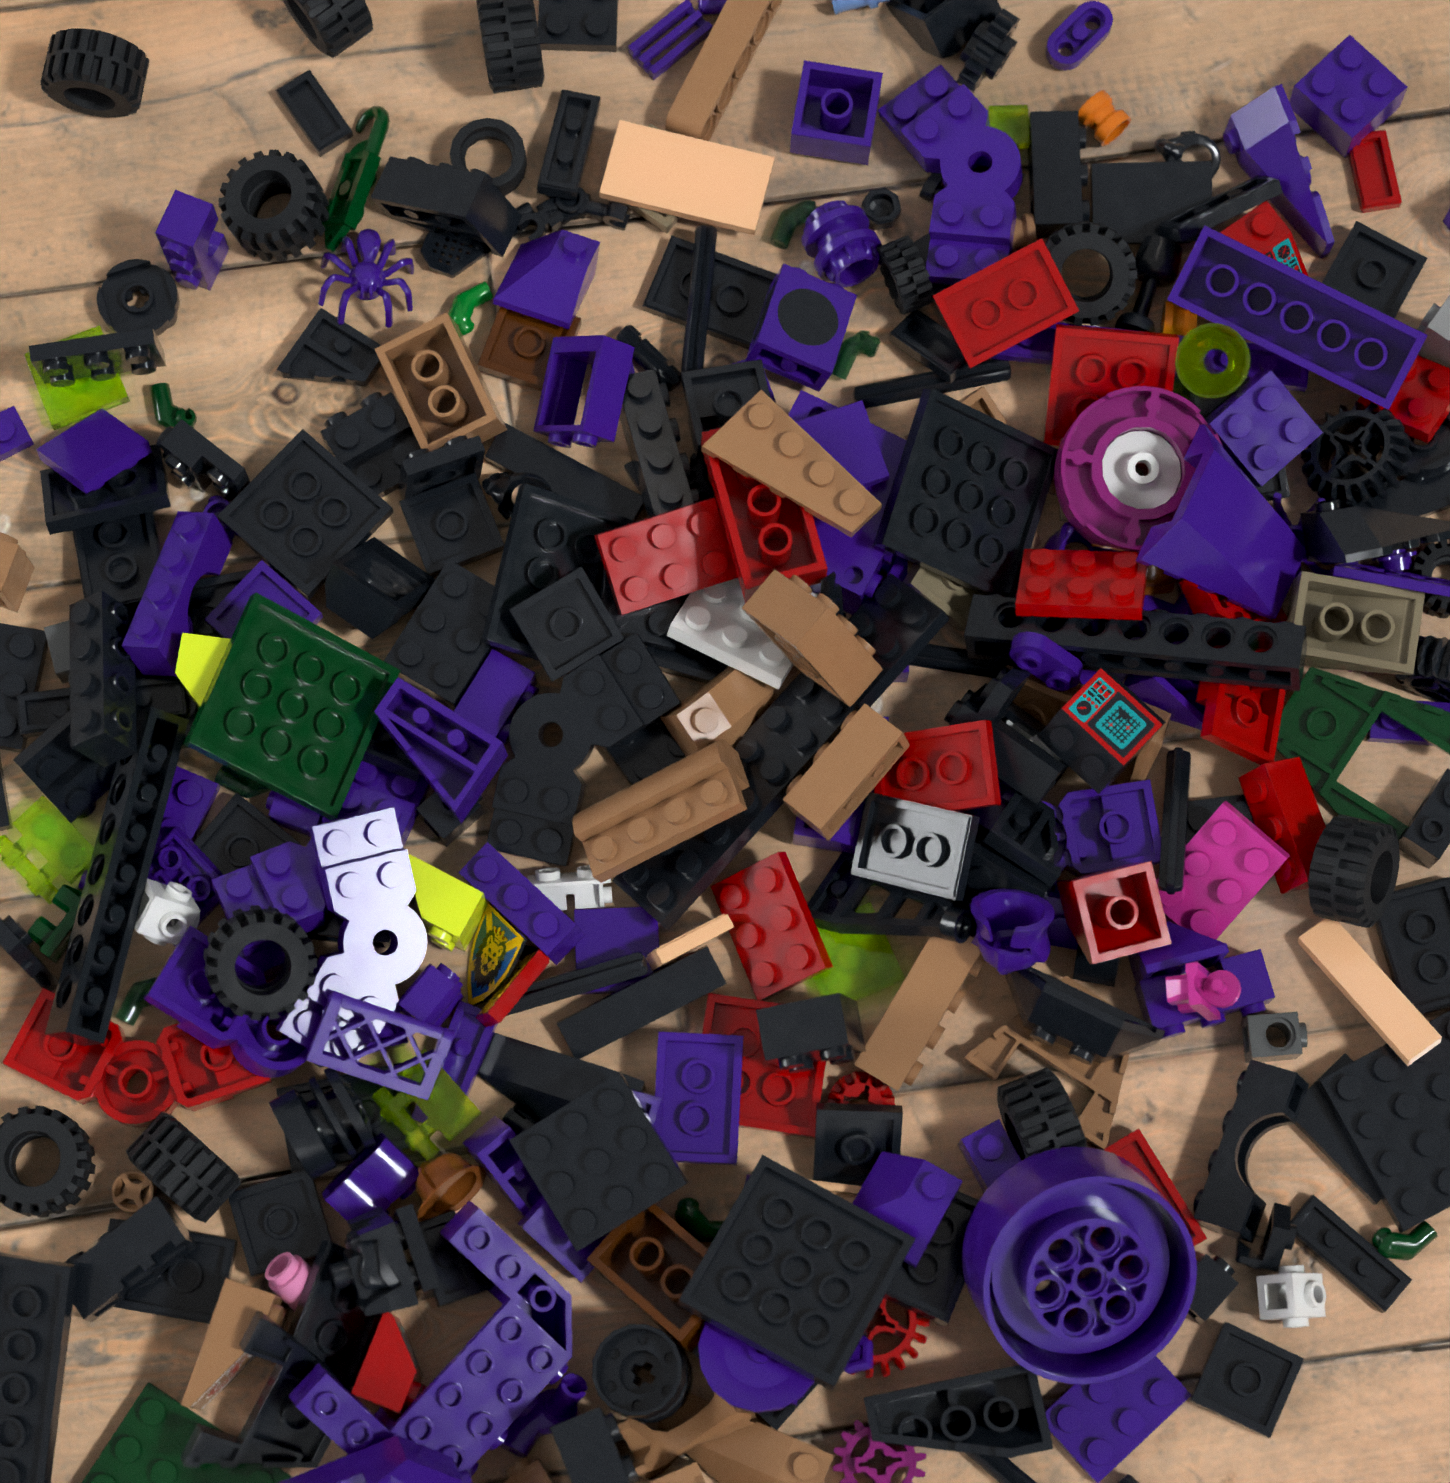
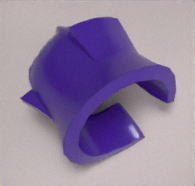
M1003 888L989 890L973 898L970 908L976 920L977 929L971 943L978 946L984 960L996 968L1000 975H1007L1014 971L1027 969L1036 962L1045 963L1051 951L1050 940L1046 931L1055 916L1053 906L1046 899L1026 891Z

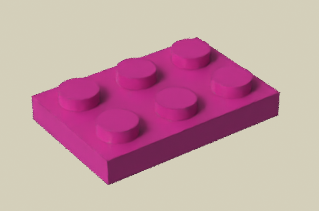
M1225 800L1186 845L1184 887L1182 891L1169 895L1158 887L1164 913L1179 926L1216 940L1290 855Z

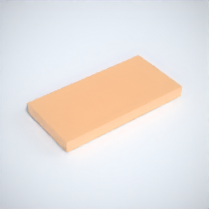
M619 120L599 196L603 199L755 235L775 157Z

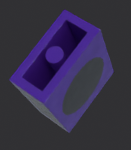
M783 263L770 284L745 361L762 359L764 369L820 391L833 373L857 295L845 290L838 284L828 283L808 274L801 268L791 267Z

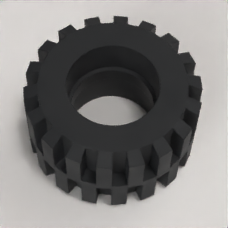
M283 0L291 16L308 39L329 57H336L373 31L372 17L365 0Z
M477 0L487 75L492 91L494 93L542 87L545 77L533 0Z
M80 28L60 30L50 38L40 83L41 89L52 100L71 110L97 117H125L135 114L140 108L149 59L144 51L133 43L107 32Z
M270 150L269 154L265 156L262 151L253 153L254 159L248 161L246 158H243L238 162L241 166L238 170L231 168L228 172L227 177L230 181L229 183H222L220 192L224 196L219 198V208L223 212L220 215L240 245L252 256L255 257L258 254L262 260L269 262L273 256L278 262L287 261V255L289 254L297 258L303 255L301 249L305 246L311 249L316 244L313 240L316 235L322 237L325 228L321 222L328 221L329 212L325 208L329 205L328 199L306 163L301 159L297 160L294 154L286 151L282 156L279 150ZM283 193L291 194L288 205L281 213L271 218H257L260 207L270 197Z
M1080 221V223L1075 224L1069 223L1064 225V228L1059 231L1053 232L1045 245L1060 274L1065 260L1072 253L1082 249H1090L1100 253L1107 260L1110 269L1108 283L1098 294L1090 297H1080L1071 293L1079 312L1063 319V321H1070L1073 325L1082 326V324H1090L1093 326L1098 325L1100 321L1106 319L1109 321L1116 317L1115 314L1119 310L1123 311L1128 305L1127 301L1130 296H1133L1136 288V260L1127 242L1118 232L1099 222Z
M1338 815L1331 819L1316 844L1309 870V899L1313 913L1316 916L1364 928H1370L1379 921L1392 898L1399 871V842L1393 826L1347 815Z
M260 905L250 906L248 911L243 912L241 908L233 911V917L228 920L223 918L217 923L219 926L218 930L215 933L211 931L207 939L209 942L208 949L204 948L203 958L206 965L204 971L209 985L219 1001L240 1017L245 1014L249 1015L251 1020L261 1021V1016H268L270 1020L279 1018L278 1013L286 1010L289 1014L296 1009L293 1004L298 999L302 1002L309 995L306 992V988L308 985L313 986L316 979L313 970L317 968V958L313 953L314 946L294 918L287 913H281L277 908L269 906L268 909H262ZM257 940L276 942L281 946L285 955L280 973L272 981L262 985H250L242 982L235 971V962L240 951L251 942Z
M1047 1067L998 1087L997 1102L1009 1139L1021 1161L1032 1155L1056 1148L1088 1147L1072 1102L1062 1083Z
M36 1105L35 1109H30L27 1106L17 1108L18 1113L15 1115L8 1112L1 1117L4 1122L0 1125V1202L5 1207L29 1217L33 1215L44 1218L49 1217L51 1213L59 1215L66 1212V1206L69 1204L75 1206L81 1200L79 1194L83 1189L88 1191L91 1185L88 1181L89 1175L95 1174L96 1165L92 1163V1156H95L94 1147L88 1142L89 1136L85 1130L78 1126L77 1122L56 1109L51 1110L46 1106ZM46 1137L53 1140L58 1145L60 1151V1164L55 1175L48 1182L39 1186L31 1187L23 1184L16 1172V1160L21 1149L28 1142L37 1138Z
M161 1112L126 1150L129 1160L148 1179L191 1217L206 1223L241 1185L239 1176L174 1116L168 1113Z

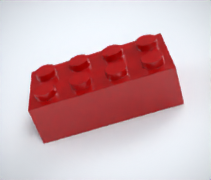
M720 428L701 433V448ZM703 453L745 603L774 570H777L788 579L794 574L808 586L821 583V580L827 576L828 567L813 515L804 511V507L786 497L783 499L771 492L769 487L750 476L747 478L732 469L731 465L717 457L714 459Z

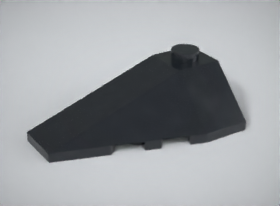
M494 1033L477 1075L510 1101L519 1104L526 1113L537 1122H540L618 1072ZM623 1074L631 1089L644 1092L645 1081Z

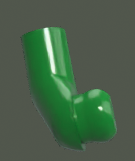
M485 281L458 294L452 301L448 314L458 325L463 336L474 329V323L470 318L473 310L494 299Z

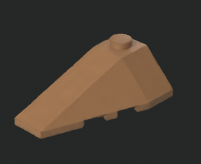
M690 1393L686 1403L672 1417L660 1421L657 1427L661 1431L668 1432L688 1421L708 1405L710 1401ZM759 1422L738 1429L724 1437L697 1445L686 1452L689 1457L697 1462L718 1483H823L834 1458V1455Z

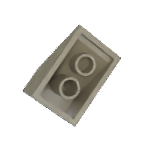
M1301 571L1292 582L1286 621L1306 626L1307 652L1304 665L1327 669L1413 675L1425 593Z

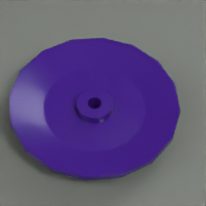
M705 1321L698 1343L700 1368L712 1391L731 1406L755 1413L781 1410L802 1398L815 1381L764 1353L759 1354V1350Z

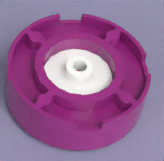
M1134 386L1108 393L1091 404L1077 417L1064 435L1057 451L1054 467V484L1064 515L1084 539L1095 545L1140 552L1152 526L1172 521L1196 468L1184 460V457L1199 425L1205 424L1221 444L1218 434H1214L1213 430L1207 425V421L1199 413L1201 410L1196 405L1166 389ZM1135 468L1140 469L1143 473V476L1139 475L1136 472ZM1100 548L1104 551L1122 552L1118 550Z

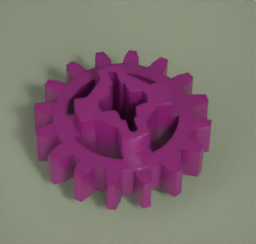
M859 1420L853 1422L856 1431L853 1436L844 1431L841 1433V1438L847 1443L845 1448L836 1447L833 1450V1453L842 1457V1463L832 1466V1471L843 1472L845 1478L839 1483H858L853 1474L857 1473L865 1474L873 1483H891V1476L897 1468L908 1467L901 1483H913L914 1477H925L926 1474L923 1470L916 1468L917 1462L926 1459L925 1453H915V1446L903 1445L905 1451L895 1452L885 1443L873 1442L870 1427H864ZM867 1435L868 1448L863 1455L850 1458L856 1443ZM874 1450H881L883 1457L899 1459V1462H893L891 1465L884 1467V1475H878L876 1468L859 1466V1463L867 1462V1460L874 1457Z

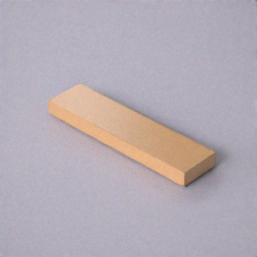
M1325 918L1298 938V944L1407 1066L1441 1043L1442 1036L1338 921Z

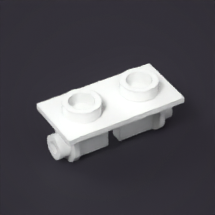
M590 865L577 867V872L560 873L559 868H541L535 870V875L527 876V879L560 910H567L566 895L574 894L575 909L605 908L604 903H613L612 886L603 887V883H611V878L600 883L593 877Z

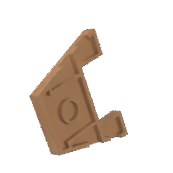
M1068 976L1060 980L1109 1004ZM1019 1014L967 1053L963 1061L996 1081L1012 1054L1020 1045L1091 1091L1093 1095L1078 1119L1086 1141L1098 1149H1105L1108 1144L1109 1133L1118 1104V1096L1130 1054L1101 1064L1094 1060L1091 1065L1082 1063L1068 1055L1069 1048L1054 1042L1053 1046H1048L1030 1037L1032 1030L1023 1027Z

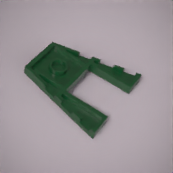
M1310 667L1302 679L1300 691H1294L1282 710L1276 749L1285 759L1300 756L1310 785L1338 815H1347L1391 825L1395 829L1397 839L1399 840L1407 825L1337 782V779L1380 713H1383L1450 756V712Z

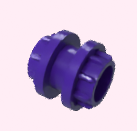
M844 200L825 203L811 212L806 219L801 242L806 253L810 257L815 258L814 268L822 280L835 282L842 287H851L865 281L876 271L878 261L880 260L877 247L882 246V243L873 230L868 229L869 219L864 210L858 206L848 205Z

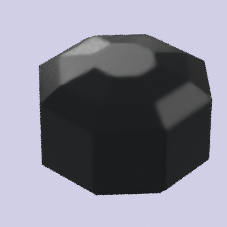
M887 188L870 190L862 201L861 208L869 219V226L876 230L892 228L900 217L901 207L898 195Z

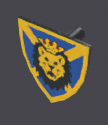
M488 903L480 920L469 959L467 979L468 1004L473 1006L486 1002L498 992L510 977L517 962L522 961L526 954L538 950L537 947L525 945L527 938L490 903Z

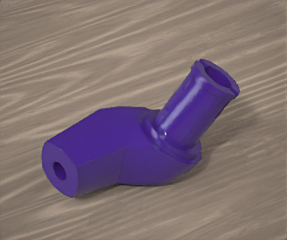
M570 1373L562 1378L561 1383L556 1389H548L538 1394L539 1400L533 1410L522 1418L518 1416L508 1427L509 1433L501 1447L521 1458L527 1457L541 1436L552 1433L550 1427L577 1416V1403L586 1394L584 1392L587 1390L586 1381L578 1374Z

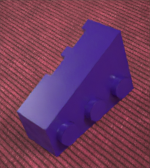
M397 677L374 712L384 729L462 824L507 758L508 754L504 744L496 737Z

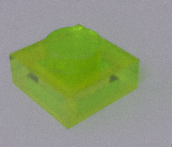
M1028 105L988 106L990 127L997 128L1008 134L1014 140L1018 149L1028 148L1030 143Z

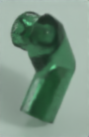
M861 330L844 340L832 374L846 380L857 356L861 353L868 357L876 355L881 343L880 339L870 335V331Z
M157 977L133 983L115 1017L134 1026L143 1008L153 1006L145 1001L144 998Z

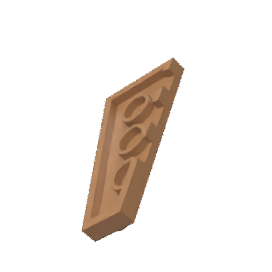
M762 390L702 445L703 453L714 459L717 457L731 465L732 469L747 478L750 476L769 487L771 492L783 499L785 497L804 507V511L850 537L855 535L881 509L882 504Z

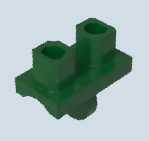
M66 884L62 885L52 900L55 906L67 913L59 925L55 926L43 916H40L27 932L41 947L39 951L56 964L67 951L82 895L81 891Z

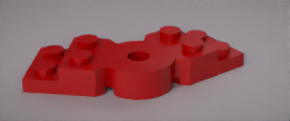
M1186 579L1179 582L1193 614L1203 613L1211 617L1230 619L1245 617L1253 621L1272 623L1286 621L1287 619L1282 608H1280L1276 619L1270 620L1228 602V598L1216 592L1210 594L1198 589L1197 584ZM1217 645V646H1214L1213 648H1222V647H1225V646H1223V645ZM1260 649L1255 652H1265L1268 650ZM1199 681L1196 702L1205 706L1200 737L1256 764L1262 765L1274 762L1286 690Z
M42 988L2 1063L82 1105L97 1100L107 1115L120 1124L134 1128L148 1127L161 1112L171 1114L178 1104L194 1112L233 1099V1095L272 1083L271 1078L261 1077L246 1070L234 1057L230 1045L212 1049L178 1028V1023L164 1027L156 1044L144 1040L127 1041L124 1030L112 1021L109 1023L104 1044L80 1046L45 1035L55 993L45 988ZM137 1073H145L148 1077L147 1087L141 1093L131 1094L128 1090L130 1078Z

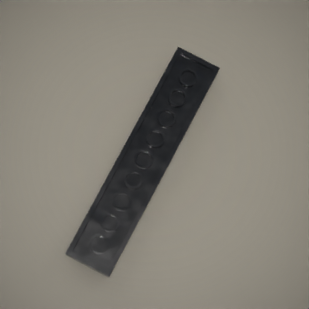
M890 573L876 588L872 599L868 597L848 619L858 630L854 636L862 637L876 650L872 657L883 669L851 707L847 706L800 672L743 735L734 748L739 754L750 786L741 791L747 809L616 875L612 881L669 931L784 803L783 799L786 796L789 784L798 775H804L814 764V756L821 746L828 742L831 744L841 732L840 728L844 719L855 710L858 712L864 704L871 707L949 621L947 615L940 608Z

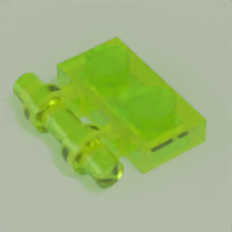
M42 795L12 823L23 834L19 840L13 843L6 835L0 836V854L2 855L1 861L10 870L15 869L27 881L26 887L33 895H40L50 905L54 896L59 891L52 884L53 879L61 874L72 885L85 870L89 869L94 847ZM34 847L48 860L40 870L27 858L28 853Z
M426 1048L421 1051L422 1054L427 1052ZM421 1063L397 1074L420 1082L424 1069ZM442 1067L428 1100L404 1092H400L393 1097L385 1086L376 1091L372 1096V1099L381 1108L379 1112L387 1123L392 1121L406 1137L404 1142L412 1151L417 1150L426 1161L431 1160L440 1151L430 1139L438 1129L448 1141H451L482 1114ZM413 1101L428 1116V1119L420 1126L405 1110Z

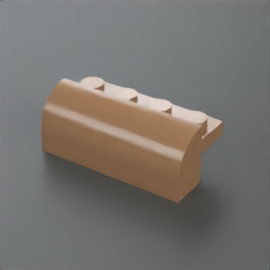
M720 739L573 815L572 826L574 835L583 842L593 877L602 883L746 810L747 806L741 791L750 786L739 754L725 740Z

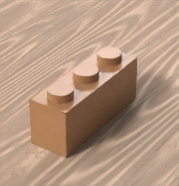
M864 704L858 712L856 710L851 712L844 719L840 728L841 732L831 744L828 742L821 746L814 756V764L804 775L800 774L792 780L783 799L792 813L827 841H830L910 746L902 731L867 704Z

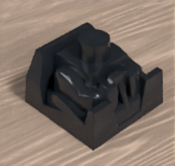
M373 537L332 562L325 582L326 607L368 637L374 639L397 623L403 615L418 607L436 579Z
M378 1207L347 1220L351 1231L347 1233V1239L344 1241L347 1248L342 1251L344 1260L329 1265L336 1289L339 1290L352 1285L353 1290L357 1294L355 1298L356 1303L365 1316L419 1305L396 1225L382 1207Z

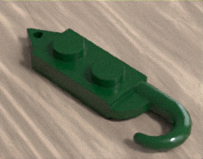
M373 106L367 109L358 120L355 130L361 133L366 124L375 118L368 140L358 143L350 153H345L329 197V205L326 206L329 212L328 221L321 223L325 228V248L331 252H335L343 237L350 230H356L357 225L363 218L364 206L370 189L377 179L376 172L381 161L379 154L390 123L389 114L382 106Z

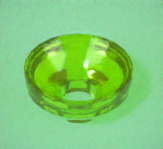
M1208 323L1192 329L1183 337L1178 345L1175 356V367L1181 383L1195 395L1204 398H1220L1235 392L1247 378L1251 363L1250 351L1245 339L1233 328L1219 323ZM1213 349L1224 351L1228 357L1226 369L1219 374L1209 372L1204 364L1205 356Z

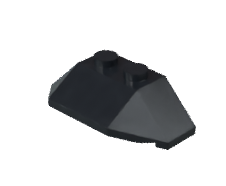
M1033 967L1005 975L1023 1027L1032 1030L1030 1037L1048 1046H1053L1054 1042L1070 1049L1069 1056L1082 1063L1091 1065L1094 1060L1101 1064L1156 1045L1165 1033V1030L1132 1016Z

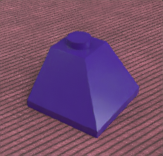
M562 229L521 244L493 299V304L569 329L595 276L600 242Z
M1167 921L1172 944L1127 956L1137 985L1141 980L1179 970L1181 975L1186 974V963L1199 962L1204 968L1214 967L1219 960L1229 953L1226 943Z
M882 1151L852 1204L916 1238L904 1262L916 1268L956 1198L963 1181L925 1159Z

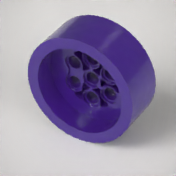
M1062 1147L1043 1151L1018 1162L999 1176L980 1198L971 1214L963 1240L962 1267L965 1283L973 1303L1002 1348L1018 1364L1036 1375L1056 1382L1068 1384L1100 1383L1121 1377L1138 1369L1154 1358L1172 1340L1184 1322L1192 1304L1197 1279V1262L1193 1242L1185 1223L1141 1170L1124 1158L1101 1149ZM1105 1226V1230L1099 1237L1090 1238L1096 1228ZM1064 1239L1059 1248L1052 1251L1048 1250L1052 1242ZM1133 1255L1132 1260L1128 1264L1119 1266L1120 1261L1124 1257ZM1092 1267L1091 1272L1086 1277L1077 1278L1081 1270ZM1051 1280L1045 1289L1035 1291L1040 1282ZM1120 1295L1119 1300L1115 1304L1106 1306L1110 1298ZM1079 1308L1073 1317L1064 1318L1070 1309Z

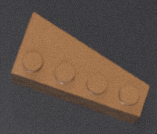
M971 933L964 943H956L940 937L929 938L865 1045L866 1051L861 1052L854 1065L897 1091L903 1083L912 1086L924 1064L917 1061L925 1046L931 1050L934 1049L946 1029L939 1025L947 1010L955 1014L967 994L965 990L961 989L969 974L977 977L986 962L978 946L971 943L975 936Z

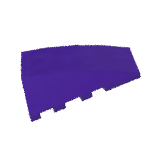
M1205 424L1199 425L1184 457L1185 461L1196 468L1172 521L1151 527L1135 561L1145 566H1156L1163 569L1164 574L1175 579H1186L1197 584L1198 589L1210 594L1216 592L1227 597L1228 602L1270 620L1276 619L1306 550L1289 526L1240 469Z

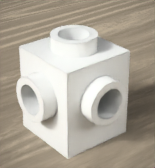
M147 878L134 928L137 933L143 934L147 940L154 944L165 946L167 943L177 946L190 925L195 929L197 928L200 920V909L192 897V892L185 886L176 882H169L168 885Z
M1304 1265L1280 1266L1278 1268L1279 1274L1256 1276L1260 1320H1282L1283 1328L1309 1327V1318L1326 1317V1291L1323 1286L1322 1273H1305Z

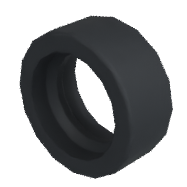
M492 118L473 120L462 127L452 140L450 150L451 164L458 170L470 172L465 163L466 151L470 146L478 141L487 139L503 142L511 151V166L499 177L492 178V183L506 196L518 187L525 176L527 160L523 139L514 127L502 120Z

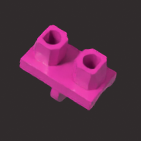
M1199 962L1186 963L1185 975L1165 977L1168 1003L1177 1005L1179 1012L1182 1014L1198 1012L1208 1021L1221 1019L1220 1011L1217 1008L1232 1006L1241 995L1240 982L1233 973L1227 970H1217L1210 973Z

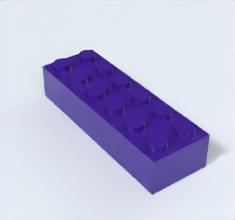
M1205 225L1167 300L1388 410L1428 336Z

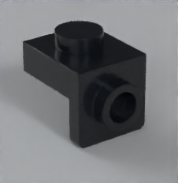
M1274 1203L1264 1237L1255 1235L1253 1243L1236 1239L1235 1260L1238 1263L1245 1264L1253 1269L1278 1271L1284 1249L1292 1250L1296 1238L1297 1225L1291 1224V1206Z

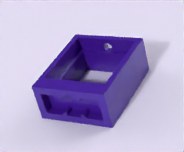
M605 335L553 337L533 432L547 436V443L563 448H571L572 442L590 448H596L597 442H614L635 347ZM587 364H593L581 424L574 425Z

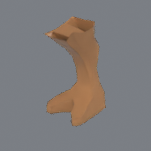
M715 1394L709 1404L700 1412L668 1432L652 1430L631 1418L618 1421L617 1425L633 1453V1464L637 1474L641 1478L650 1480L669 1468L679 1456L695 1446L724 1437L738 1429L757 1424V1417L754 1412L733 1407Z

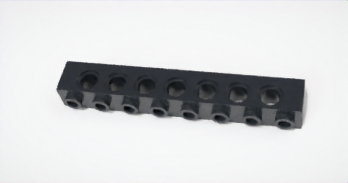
M973 594L964 633L968 658L1014 662L1009 655L1013 637L1021 632H1035L1048 637L1077 657L1082 662L1084 670L1098 671L1101 667L1105 666L1110 672L1294 691H1300L1307 652L1306 626L1296 625L1288 621L1272 623L1253 621L1245 617L1230 619L1211 617L1203 613L1193 615L1170 613L1161 609L1143 610L1142 620L1016 616V598L1005 597L1000 594ZM1012 625H1017L1016 627H1013V628H1007V627L1012 626ZM1052 629H1058L1057 631H1054V632H1048L1049 630H1052ZM1093 633H1099V635H1096V636H1089L1090 634H1093ZM1134 637H1140L1138 640H1130ZM1176 641H1182V642H1183V643H1180V644H1172V642H1176ZM1217 645H1223V646H1225V647H1222V648H1213L1214 646H1217ZM1260 649L1268 650L1265 652H1255Z
M152 706L136 711L137 753L116 763L45 1035L80 1046L105 1043L188 720Z

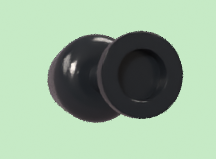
M1149 235L1144 238L1134 257L1136 260L1137 279L1142 284L1133 311L1123 313L1118 317L1115 324L1116 329L1155 332V325L1148 318V314L1157 287H1168L1174 284L1178 278L1183 252L1182 247L1178 243L1155 235Z

